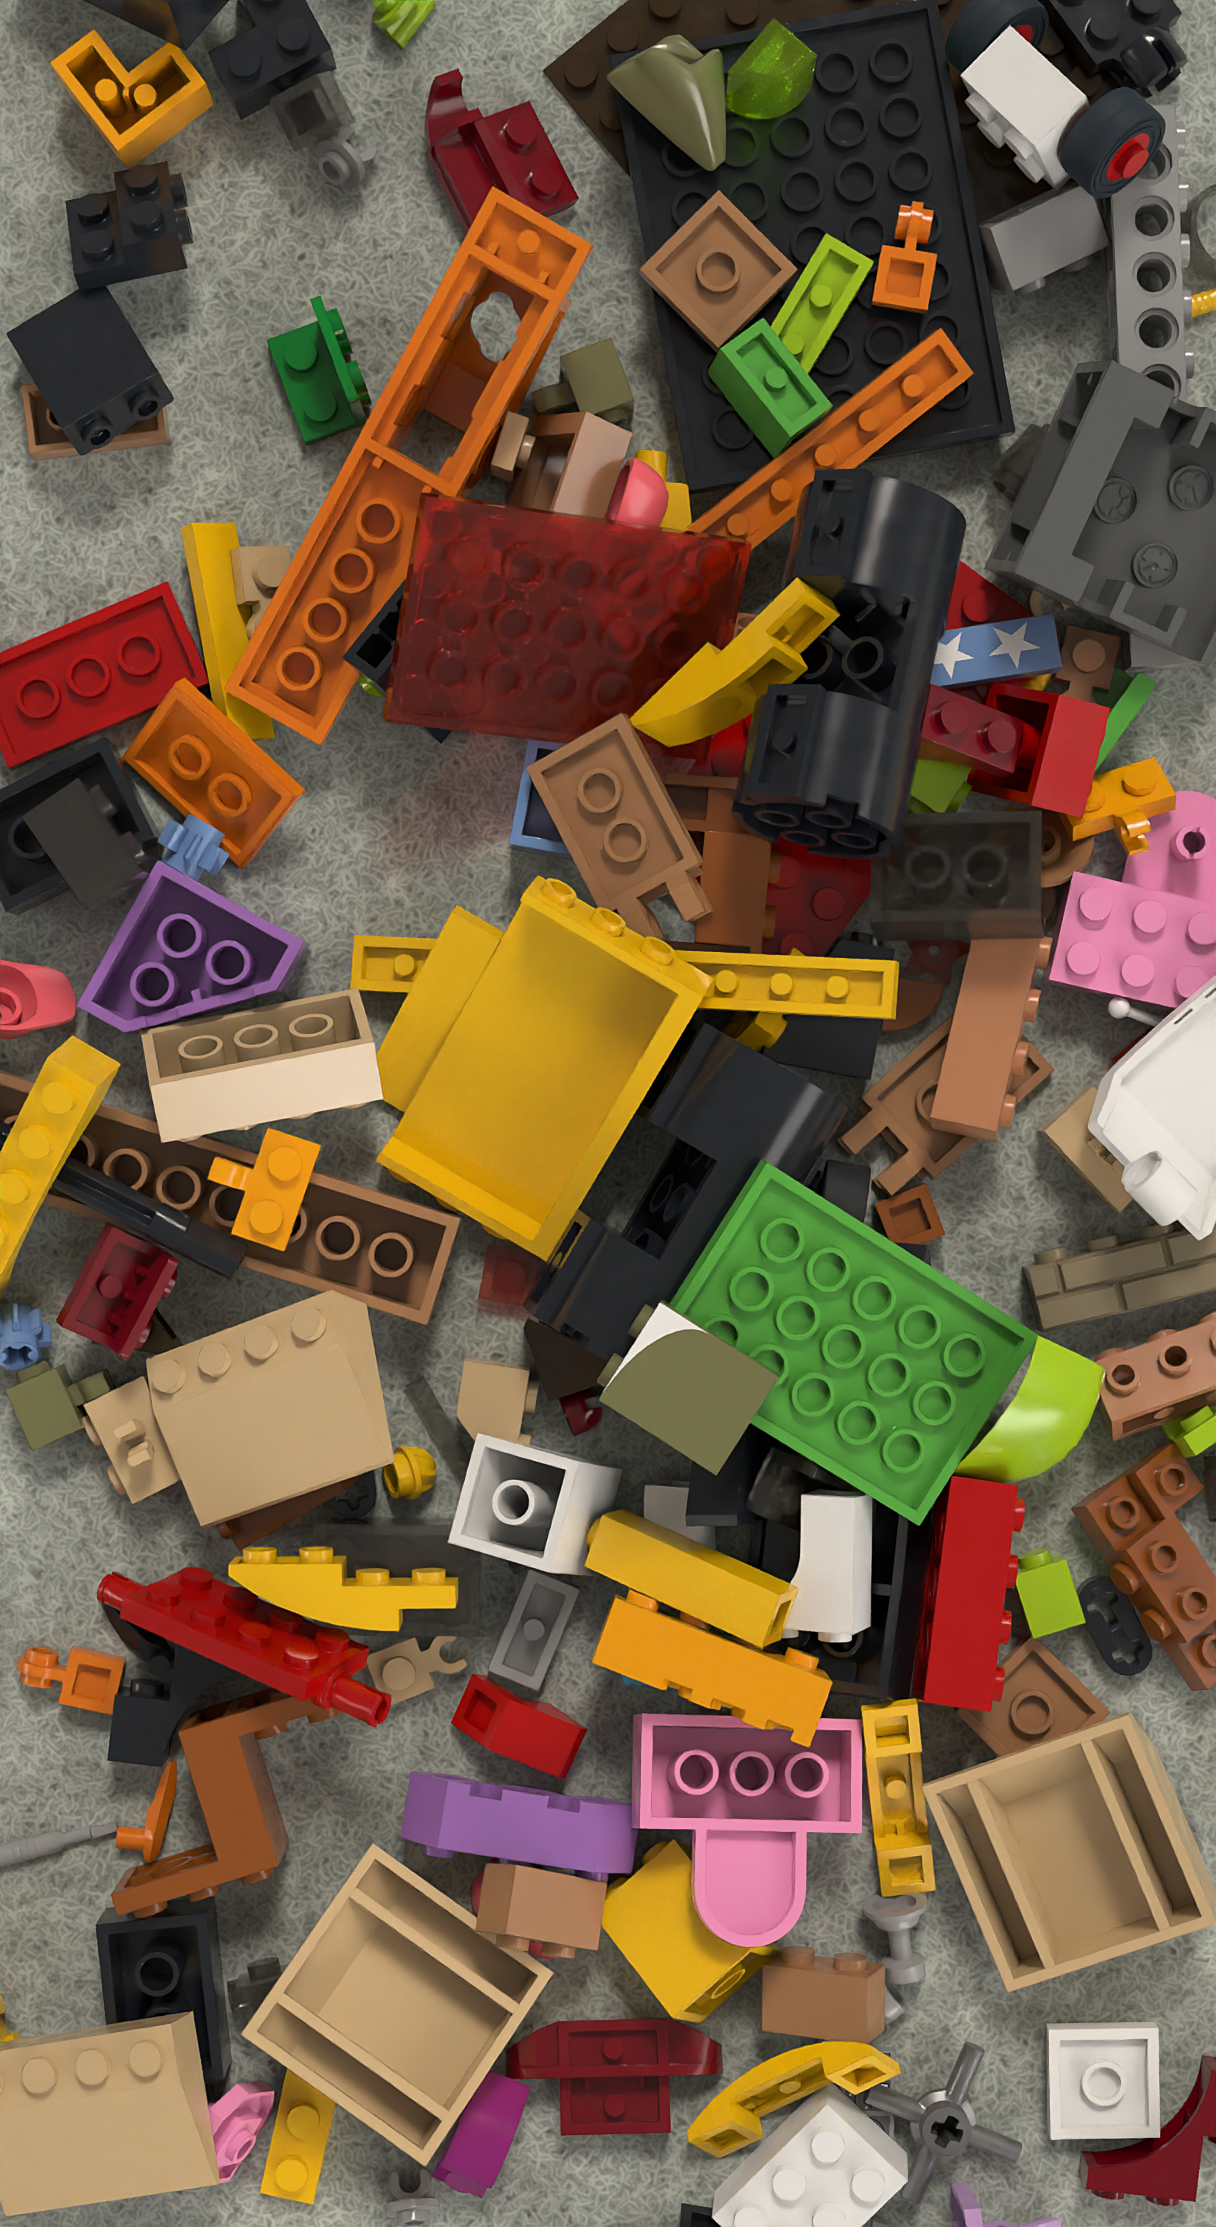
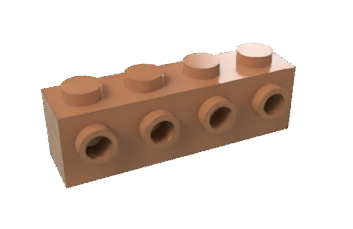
M979 906L930 1115L932 1129L997 1142L1000 1127L1011 1129L1017 1103V1096L1008 1094L1013 1074L1023 1076L1030 1043L1021 1042L1020 1040L1025 1021L1032 1023L1036 1021L1042 990L1032 989L1037 969L1047 970L1054 938L1045 936V918Z
M1216 1312L1200 1319L1196 1326L1179 1332L1175 1329H1166L1149 1337L1145 1344L1128 1350L1122 1347L1112 1348L1095 1358L1094 1362L1106 1370L1097 1406L1113 1442L1190 1415L1205 1405L1209 1407L1216 1405Z

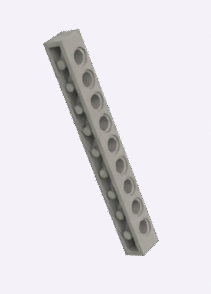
M1176 104L1152 105L1162 115L1166 124L1163 140L1151 159L1157 168L1158 177L1153 180H1145L1137 176L1122 190L1103 198L1104 229L1110 246L1105 247L1109 360H1113L1150 379L1159 381L1162 385L1176 391L1174 397L1196 406L1194 400L1187 401L1186 379L1193 378L1195 358L1193 346L1185 345L1184 324L1191 322L1192 294L1190 289L1183 290L1182 268H1188L1190 240L1188 234H1181L1180 212H1186L1188 204V185L1186 178H1179L1178 157L1184 156L1186 130L1184 122H1176ZM1146 213L1155 217L1160 226V233L1156 236L1142 234L1135 225V215ZM1140 269L1155 271L1162 281L1161 291L1149 292L1143 289L1138 283L1137 271ZM1143 324L1157 326L1164 335L1163 347L1151 348L1145 345L1139 335L1140 326ZM1121 629L1122 665L1124 672L1188 669L1198 664V662L1182 657Z

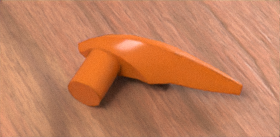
M170 1760L161 1776L154 1800L147 1809L145 1828L119 1826L116 1835L117 1849L143 1851V1858L148 1863L152 1862L160 1853L175 1799L177 1785L176 1761Z

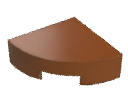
M898 977L896 1020L882 1019L880 1030L897 1031L921 1022L938 1004L944 984Z

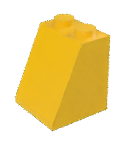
M675 1839L670 1843L664 1840L653 1846L642 1857L641 1863L644 1866L627 1880L626 1877H621L606 1888L601 1926L672 2018L701 2023L763 1968L764 1963L779 1954L781 1950L774 1942L758 1947L734 1945L723 1941L711 1933L700 1920L692 1899L691 1848L686 1843Z

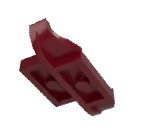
M459 69L435 76L431 85L425 115L427 142L425 156L465 235H467L492 186L546 218L575 205L579 197L530 101L483 117L479 108L468 111L463 99V77Z
M668 2018L557 2021L534 2031L506 2050V2077L511 2079L560 2078L561 2136L671 2133L669 2076L723 2074L722 2045L696 2029Z

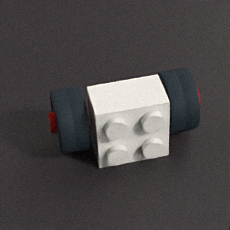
M971 0L955 20L947 37L945 52L949 62L962 73L960 76L970 94L965 103L980 119L977 126L981 132L999 149L1007 143L1017 154L1014 158L1015 163L1028 178L1037 183L1043 177L1056 191L1070 178H1073L1088 194L1096 198H1106L1122 190L1132 182L1151 161L1163 140L1166 124L1162 115L1152 105L1148 104L1139 93L1129 87L1112 90L1090 106L1086 95L1037 51L1046 35L1049 24L1048 13L1038 0Z

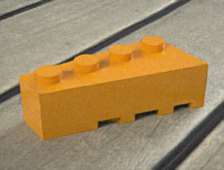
M629 1589L626 1598L617 1594L614 1595L592 1656V1663L661 1690H667L668 1686L679 1690L677 1693L679 1696L709 1709L720 1710L721 1706L732 1710L731 1714L759 1729L765 1730L767 1728L773 1730L775 1726L789 1730L792 1732L790 1741L810 1748L833 1683L824 1670L817 1668L819 1658L791 1647L787 1648L786 1654L783 1656L764 1649V1647L760 1648L734 1635L731 1637L712 1630V1625L682 1611L679 1617L658 1610L660 1601L636 1590Z

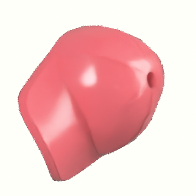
M629 458L623 465L591 560L588 561L594 573L603 578L620 545H641L650 541L656 535L668 507L669 493L664 480L656 470L639 459Z
M0 960V1039L21 1038L32 1030L62 1025L73 1020L76 1013L75 994L71 982L61 970Z

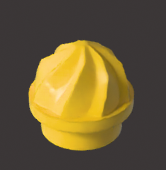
M406 1445L396 1447L393 1454L395 1462L382 1466L385 1485L390 1495L395 1499L404 1496L408 1500L418 1499L421 1493L434 1486L437 1464L425 1449L408 1447Z

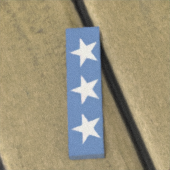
M1048 614L946 630L938 642L930 684L948 690L991 683V681L999 682L1061 672L1062 662L1054 615Z

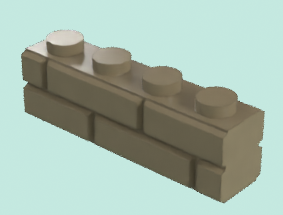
M1216 1222L1212 1232L1200 1241L1185 1227L1174 1229L1173 1223L1166 1226L1154 1223L1140 1227L1142 1237L1121 1242L1119 1233L1087 1240L1088 1250L1067 1255L1065 1246L1033 1253L1035 1263L1022 1266L1037 1330L1044 1333L1216 1291Z

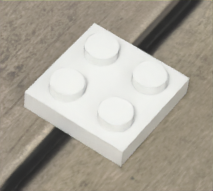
M1046 2023L1047 2133L1050 2140L1160 2138L1159 2030L1156 2023Z

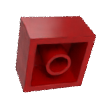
M991 681L986 706L1024 721L1014 774L1000 778L983 771L971 769L966 781L973 786L970 791L1083 818L1087 799L1091 793L1092 779L1101 744L1105 738L1106 724L1111 708L1060 694Z

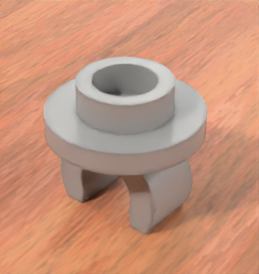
M351 125L342 128L337 137L328 136L324 138L316 148L318 167L323 177L330 183L340 185L346 189L355 188L363 181L365 171L369 168L377 151V148L371 145L366 151L357 153L349 144L355 132Z
M426 2168L420 2169L421 2183L419 2188L413 2193L402 2191L399 2172H392L390 2175V2191L397 2201L385 2205V2215L396 2217L398 2226L412 2227L430 2223V2214L440 2210V2200L428 2198L432 2192L433 2182Z

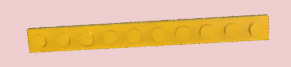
M354 935L350 989L358 988L361 992L408 994L437 939ZM674 950L675 956L714 978L697 1009L896 1020L899 962Z

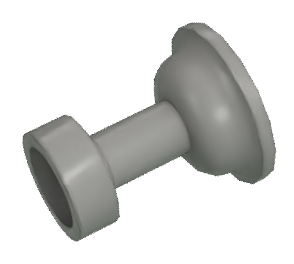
M920 1892L882 1897L881 1894H876L866 1899L862 1904L864 1916L873 1920L875 1926L888 1932L890 1954L884 1956L880 1961L881 1964L885 1965V1982L894 1985H906L923 1979L926 1975L924 1957L919 1952L912 1951L909 1928L918 1923L921 1914L928 1908L926 1896Z

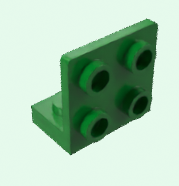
M321 296L310 299L318 321L267 340L306 446L366 424L367 420L362 408L372 405L357 360L345 363L344 357L353 354L337 307L326 311Z

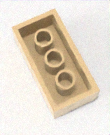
M358 988L140 1030L149 1086L162 1143L174 1140L182 1142L193 1141L205 1134L230 1129L237 1131L248 1130L260 1123L285 1118L292 1120L303 1119L315 1112L341 1107L354 1109L364 1106L368 1102L383 1099L374 1040Z

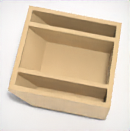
M1130 1712L924 1783L921 1787L1008 1993L1216 1925V1888L1159 1753Z
M372 1843L243 2029L241 2035L426 2167L553 1975V1972L522 1950L495 1946L497 1935L475 1931L477 1917Z

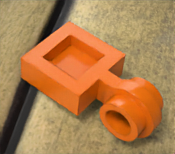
M912 201L911 206L900 205L894 239L905 241L904 248L882 245L871 305L922 314L927 313L937 254L916 251L917 243H928L932 224L933 210L923 209L924 203Z
M29 1646L26 1649L25 1655L19 1656L16 1669L21 1672L19 1678L21 1683L37 1688L52 1687L53 1680L63 1682L58 1701L59 1704L108 1715L113 1714L114 1697L120 1687L126 1657L72 1646L67 1666L57 1662L58 1652L44 1647Z

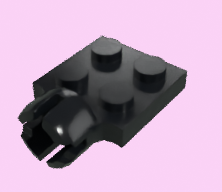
M1038 0L1046 9L1051 23L1090 76L1100 70L1108 69L1118 76L1125 87L1135 90L1145 100L1153 96L1148 87L1154 85L1158 92L1164 90L1181 73L1180 68H1183L1188 62L1187 55L1170 34L1169 28L1177 23L1182 14L1173 0Z

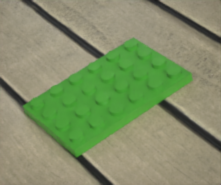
M763 1159L760 1160L670 1302L671 1307L752 1359L762 1362L779 1373L778 1380L751 1420V1424L918 1526L922 1523L1033 1348L1038 1335Z

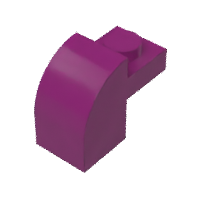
M489 2070L457 2118L453 2131L437 2160L432 2177L447 2183L455 2191L471 2193L482 2198L487 2188H492L502 2168L516 2133L530 2087Z

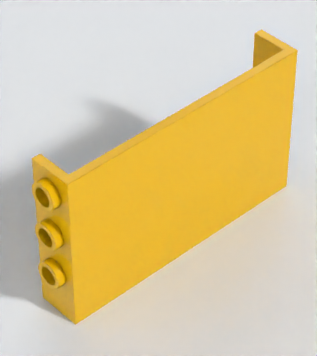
M537 875L520 899L522 902L395 1132L380 1151L375 1161L385 1166L388 1172L399 1181L414 1183L434 1195L437 1202L443 1207L465 1213L480 1222L489 1234L500 1239H509L547 1262L714 978L675 956V951L666 942L652 936L644 938L626 927L625 921L615 912L603 907L595 909L578 899L576 892L566 883L554 878L544 879Z

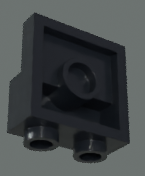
M167 161L151 165H138L131 169L113 172L116 190L100 194L92 193L81 198L65 201L73 271L79 291L188 268L185 245L193 244L194 239L187 210L179 211V208L188 207V199L181 173L171 175Z

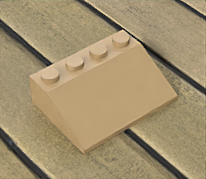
M329 1290L146 1359L153 1413L202 1527L208 1528L395 1462L366 1303Z
M193 2011L0 2042V2203L5 2216L200 2188L220 2183Z

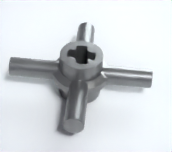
M965 2041L945 2088L928 2091L918 2100L881 2084L866 2089L864 2092L863 2102L909 2120L910 2130L915 2142L919 2145V2150L909 2170L908 2182L902 2187L900 2194L911 2202H921L940 2156L956 2155L963 2151L967 2145H970L1014 2164L1020 2157L1022 2142L976 2124L974 2111L969 2101L965 2098L985 2053L983 2048L974 2043ZM948 2116L952 2118L953 2123L951 2125L944 2123ZM935 2121L942 2123L938 2130H935L933 2126Z

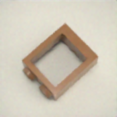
M586 411L535 417L530 436L536 437L531 458L526 470L518 468L497 531L500 544L512 549L511 558L521 563L542 566L544 561L560 567H566L568 561L591 560L633 433Z

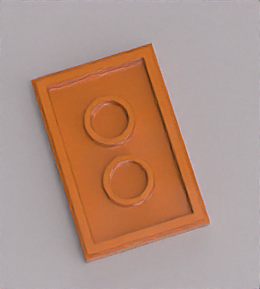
M185 677L172 686L121 757L185 818L191 814L224 833L225 836L218 847L229 853L228 858L240 869L247 866L306 791Z

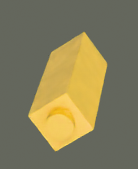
M625 1509L603 1514L593 1523L587 1535L586 1544L590 1550L584 1565L585 1567L760 1648L781 1640L799 1590L798 1587Z

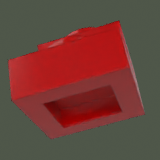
M472 1674L451 1721V1724L485 1748L558 1778H566L587 1731V1728L553 1705L542 1702L523 1701L488 1676Z

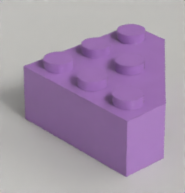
M157 860L76 1006L124 1033L139 1034L141 1033L140 1030L164 1026L176 1020L202 1016L283 993L310 944Z

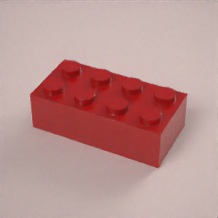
M951 1476L935 1500L910 1699L916 1698L917 1701L987 1712H991L992 1701H1001L1005 1669L1004 1667H997L999 1644H1008L1012 1621L1011 1611L1003 1610L1006 1588L1013 1589L1015 1587L1018 1573V1555L1010 1554L1013 1532H1021L1025 1514V1500L1017 1498L1018 1485Z

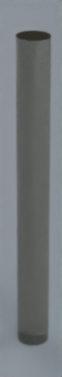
M422 1375L405 1385V1388L463 1486L471 1456L426 1378ZM505 1560L514 1575L529 1567Z

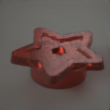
M940 914L926 930L905 928L902 931V935L912 951L905 967V974L911 976L930 972L942 984L949 985L951 983L953 962L969 953L970 944L953 937L950 933L946 915ZM932 945L939 947V953L936 956L929 953V948Z

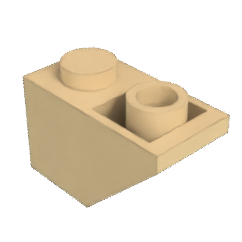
M471 1357L465 1358L456 1416L474 1441L476 1440L477 1433L530 1445L531 1435L520 1434L524 1412L535 1414L540 1381L529 1380L531 1367Z

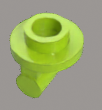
M373 0L372 5L375 10L372 15V21L386 34L387 39L403 50L435 8L436 4L433 0Z

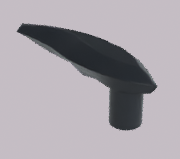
M102 1604L110 1623L119 1637L132 1652L148 1663L149 1672L153 1676H165L170 1669L174 1668L175 1655L163 1637L120 1618L121 1611Z

